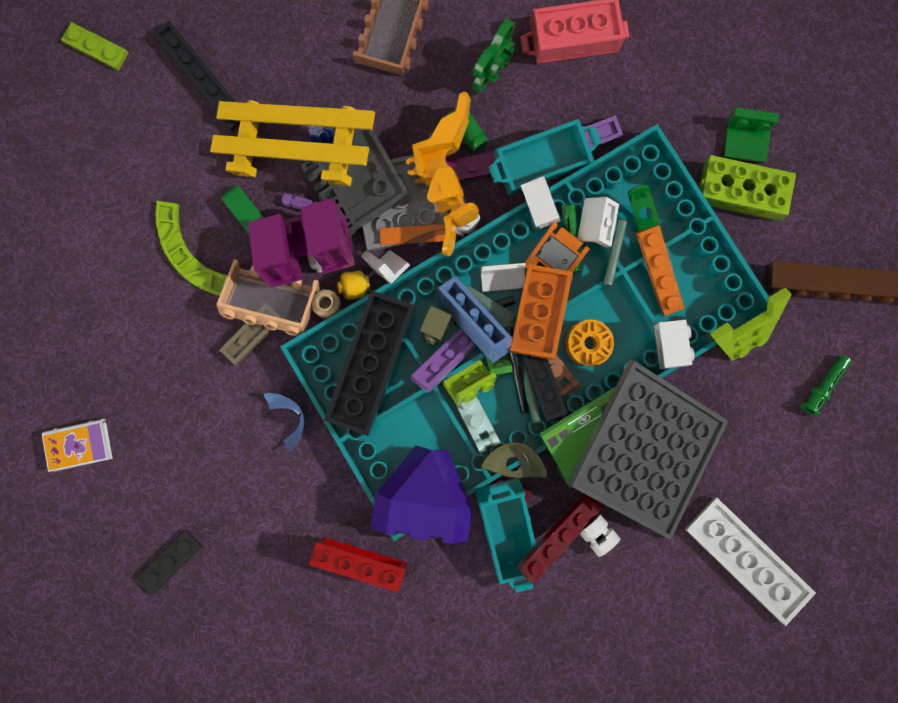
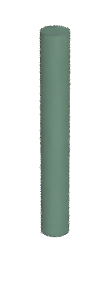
M618 220L604 279V285L606 286L613 285L627 224L624 220Z
M520 359L519 362L533 423H540L542 419L534 386L524 359Z

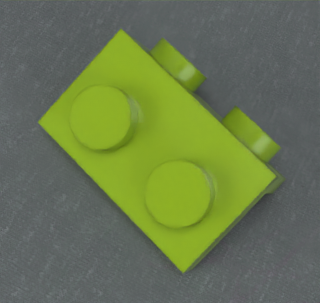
M481 360L444 380L443 386L458 406L463 402L465 404L471 402L482 391L483 393L490 391L495 386L494 383L497 376L494 372L490 374Z

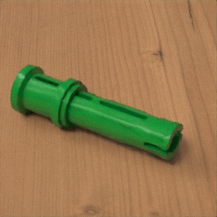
M844 355L838 356L821 383L811 389L809 398L800 405L804 411L812 416H819V410L825 402L830 400L831 391L851 365V359Z

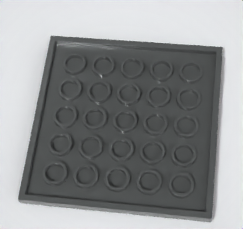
M629 360L567 485L671 540L728 420L637 362Z

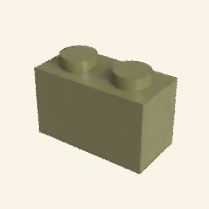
M431 306L420 329L423 341L433 346L436 343L441 345L451 323L452 315Z

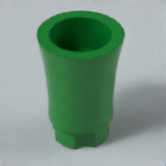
M456 108L453 109L449 114L455 112ZM469 111V122L461 142L474 153L485 145L489 139Z

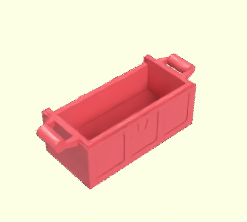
M595 0L533 9L530 22L531 31L520 36L522 54L535 56L536 64L620 52L624 40H628L630 36L627 21H622L619 0ZM528 37H532L534 51H530Z

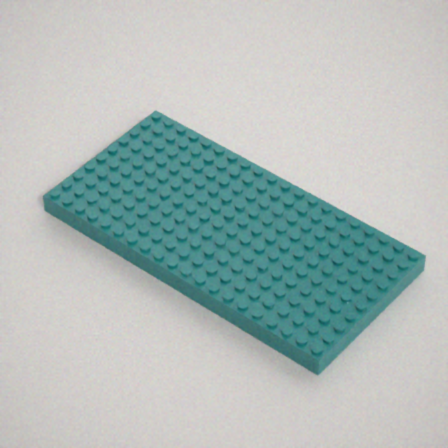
M658 124L549 188L561 222L557 223L558 226L553 232L555 234L563 227L561 206L575 204L578 236L584 200L586 198L608 197L619 204L613 241L618 220L627 222L612 286L604 285L612 246L603 247L595 242H583L579 251L581 253L586 246L590 248L580 262L581 270L573 272V280L570 286L557 355L581 385L576 391L572 390L568 393L569 396L563 400L568 415L546 422L536 394L542 421L540 423H533L530 408L528 413H520L513 372L496 375L495 386L486 393L482 391L476 396L501 443L496 446L493 444L486 448L487 451L480 453L454 400L443 386L444 380L479 360L489 371L486 363L487 356L478 346L429 393L411 380V375L461 329L458 324L454 325L451 319L441 345L436 343L433 346L423 341L420 329L430 307L432 306L446 312L438 303V287L456 276L464 286L472 287L482 293L481 267L525 263L551 227V225L541 229L536 227L527 201L455 243L451 256H445L441 251L402 274L393 283H387L375 290V292L415 305V312L370 436L324 421L369 294L280 346L373 506L377 491L416 445L430 450H448L465 491L469 496L475 492V489L484 487L502 476L496 472L482 469V463L489 454L498 447L513 442L530 447L536 454L545 450L546 447L540 433L616 387L629 360L637 362L660 378L678 369L660 370L654 325L657 323L686 320L687 325L691 328L689 344L693 348L694 358L718 344L710 335L711 332L727 322L734 331L767 310L769 296ZM637 185H649L663 231L666 249L685 308L667 316L661 315L636 235L639 229L627 192ZM643 207L639 211V216L646 219L651 216L652 210L648 207ZM541 262L537 265V266L546 267V266L543 265ZM523 289L482 293L493 301L513 295L516 303L504 308L516 314L512 320L516 323ZM592 319L600 321L610 329L613 335L614 347L612 354L600 365L582 366L576 364L569 359L565 352L564 339L567 331L572 325L580 321ZM587 337L584 343L586 348L590 349L593 346V341L590 337ZM518 354L519 360L524 359L522 354ZM564 377L559 383L563 387L568 381ZM486 433L480 436L481 440L489 437V434ZM510 457L506 462L509 470L521 464L520 460L516 457ZM396 532V535H391V537L395 541L405 534Z

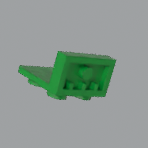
M735 108L728 116L724 158L765 163L768 156L770 130L778 123L779 114Z

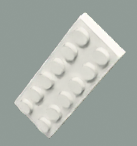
M714 497L685 528L704 549L783 625L786 626L816 594L718 498Z

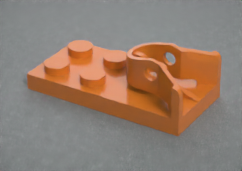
M528 264L510 352L549 360L556 359L568 295L573 280V272Z

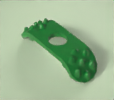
M637 185L630 189L627 193L639 231L660 225L663 235L649 185ZM643 207H648L652 210L651 216L646 219L639 216V211Z

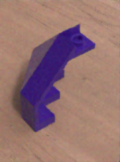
M417 445L411 450L375 494L371 522L372 529L393 536L396 535V532L410 535L409 538L429 540L431 537L441 538L443 543L450 544L468 542L473 507L448 450H430Z

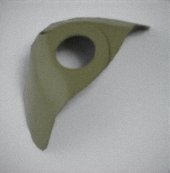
M507 443L498 447L488 455L481 466L482 469L513 478H545L547 476L544 464L538 455L530 447L521 443ZM510 457H516L520 460L521 465L517 471H510L507 468L506 462Z

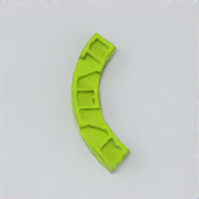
M157 201L155 211L156 228L158 229L160 244L166 257L186 280L206 292L220 296L228 275L205 267L191 254L180 231V205Z

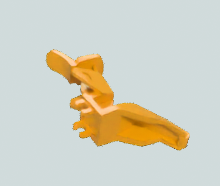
M467 92L459 94L456 111L441 119L428 140L412 145L414 157L406 160L407 165L411 163L416 165L413 170L407 172L410 176L418 175L420 177L414 181L417 184L425 183L427 186H430L427 199L431 203L437 202V211L443 214L451 209L449 215L443 217L445 222V238L442 253L445 256H451L456 240V227H463L477 219L479 214L476 204L464 203V193L458 177L452 167L446 163V156L457 152L469 122L468 116L471 99Z

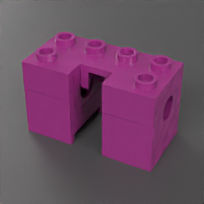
M333 198L301 207V216L284 220L280 214L248 222L254 271L271 288L302 280L299 257L306 255L315 258L321 266L323 274L355 265L347 219Z

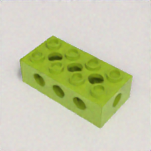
M710 155L703 164L699 189L711 207L781 221L789 215L796 173Z

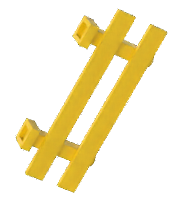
M247 100L246 103L219 101L216 118L240 121L238 137L213 135L210 152L234 155L233 162H227L226 171L244 177H256L257 169L251 166L253 156L330 163L329 171L322 170L321 179L331 185L351 186L352 177L347 175L348 164L366 166L369 147L352 145L354 129L372 130L375 112L355 110V108L349 106H342V109L260 104L252 100ZM259 122L336 128L333 144L261 139L256 137Z

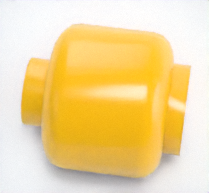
M362 271L342 273L341 280L337 281L338 293L343 294L346 300L365 297L367 292H370L368 275H364Z

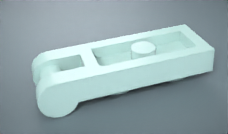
M477 396L467 404L463 402L457 406L480 453L487 451L486 448L493 444L496 446L501 443ZM486 433L489 434V437L481 440L480 436Z

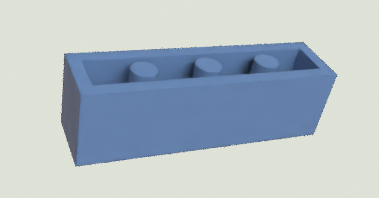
M456 276L438 287V303L448 314L452 315V319L492 363L510 352L512 337Z

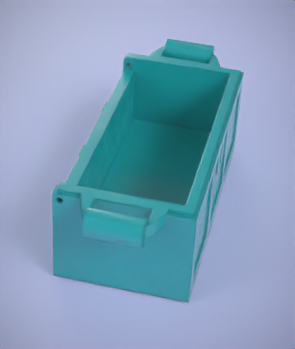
M576 119L497 148L493 154L495 162L489 165L488 168L494 183H503L509 196L523 191L521 185L544 176L547 182L584 168L594 161L591 152L602 142L596 126L592 128L582 127L580 120ZM586 130H588L593 147H590L584 133Z
M519 478L475 489L499 585L509 583L515 590V593L533 589V584L528 581L513 584L515 581L526 579L516 565L536 545L525 501V492Z

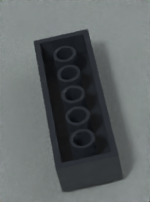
M371 290L324 421L366 436L371 435L415 312V305Z

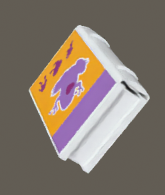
M90 420L89 422L42 432L48 472L113 459L107 425L104 422L106 420Z

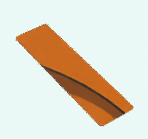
M444 224L380 228L381 245L444 241L445 238Z

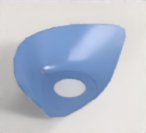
M266 393L264 397L269 404L270 410L288 408L294 410L298 415L301 414L297 429L283 440L287 452H290L298 443L303 432V413L296 402L288 397Z

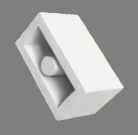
M686 320L660 322L654 325L660 370L692 365L694 350L689 344L691 328L687 325Z

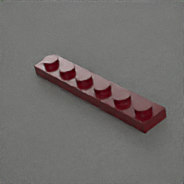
M583 494L516 565L527 581L534 584L606 505Z

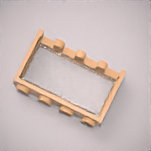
M234 259L218 299L217 308L219 313L227 319L236 318L250 325H255V323L264 325L269 330L279 329L292 336L301 335L306 331L313 310L311 306L313 297L320 290L319 281L314 280L312 286L304 285L302 280L271 288L254 271L253 265L250 271L241 269L239 261Z

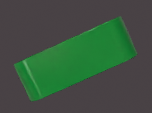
M238 184L220 196L248 234V222L263 217Z

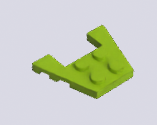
M786 288L780 290L768 298L767 310L734 331L727 322L711 332L710 335L732 361L738 357L746 356L751 349L756 346H763L768 341L791 297V293Z

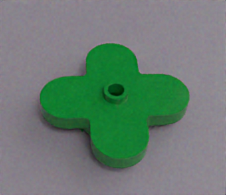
M508 18L504 20L491 45L482 53L473 70V76L476 78L473 82L472 90L479 94L484 90L489 81L495 83L500 77L497 74L498 71H501L503 67L506 68L513 55L515 43H513V39L510 37L515 28V22Z

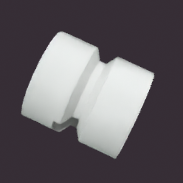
M598 514L580 533V536L586 542H591L590 547L598 557L609 552L621 539L612 528H607L608 523L601 514Z

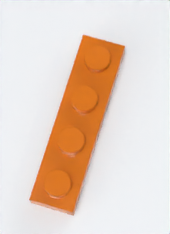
M660 225L637 232L636 235L661 315L667 316L685 309Z

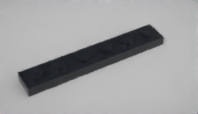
M167 21L153 32L155 38L216 112L218 111L219 101L236 102L170 21ZM223 120L232 131L240 126V121Z

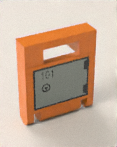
M554 222L525 261V265L528 268V264L538 265L541 262L549 268L573 272L590 248L586 246L580 253L578 250L583 242L563 227L560 228L557 234L553 233L558 226Z

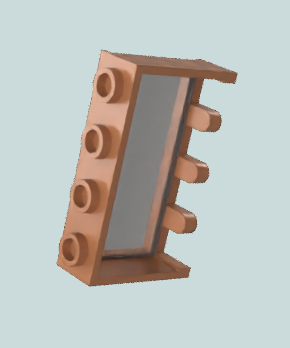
M371 0L372 8L370 14H366L364 20V33H360L358 38V52H353L354 62L403 77L404 71H408L410 68L411 58L409 55L411 51H415L417 45V38L415 36L417 31L420 32L422 29L423 19L421 17L423 12L428 10L429 0Z

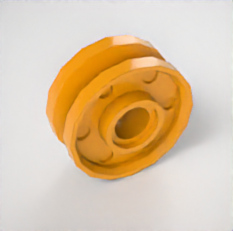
M593 319L584 320L572 325L567 331L564 347L569 359L576 364L595 366L605 362L612 354L614 340L610 329L605 324ZM587 337H590L593 341V346L590 349L586 348L584 343Z

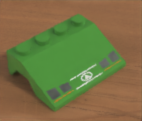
M616 387L540 433L546 449L557 466V472L566 484H568Z

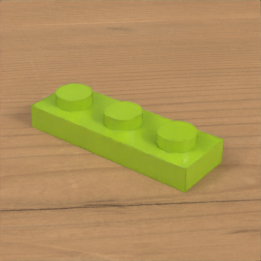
M73 22L70 23L61 39L63 43L118 71L128 55L126 49Z

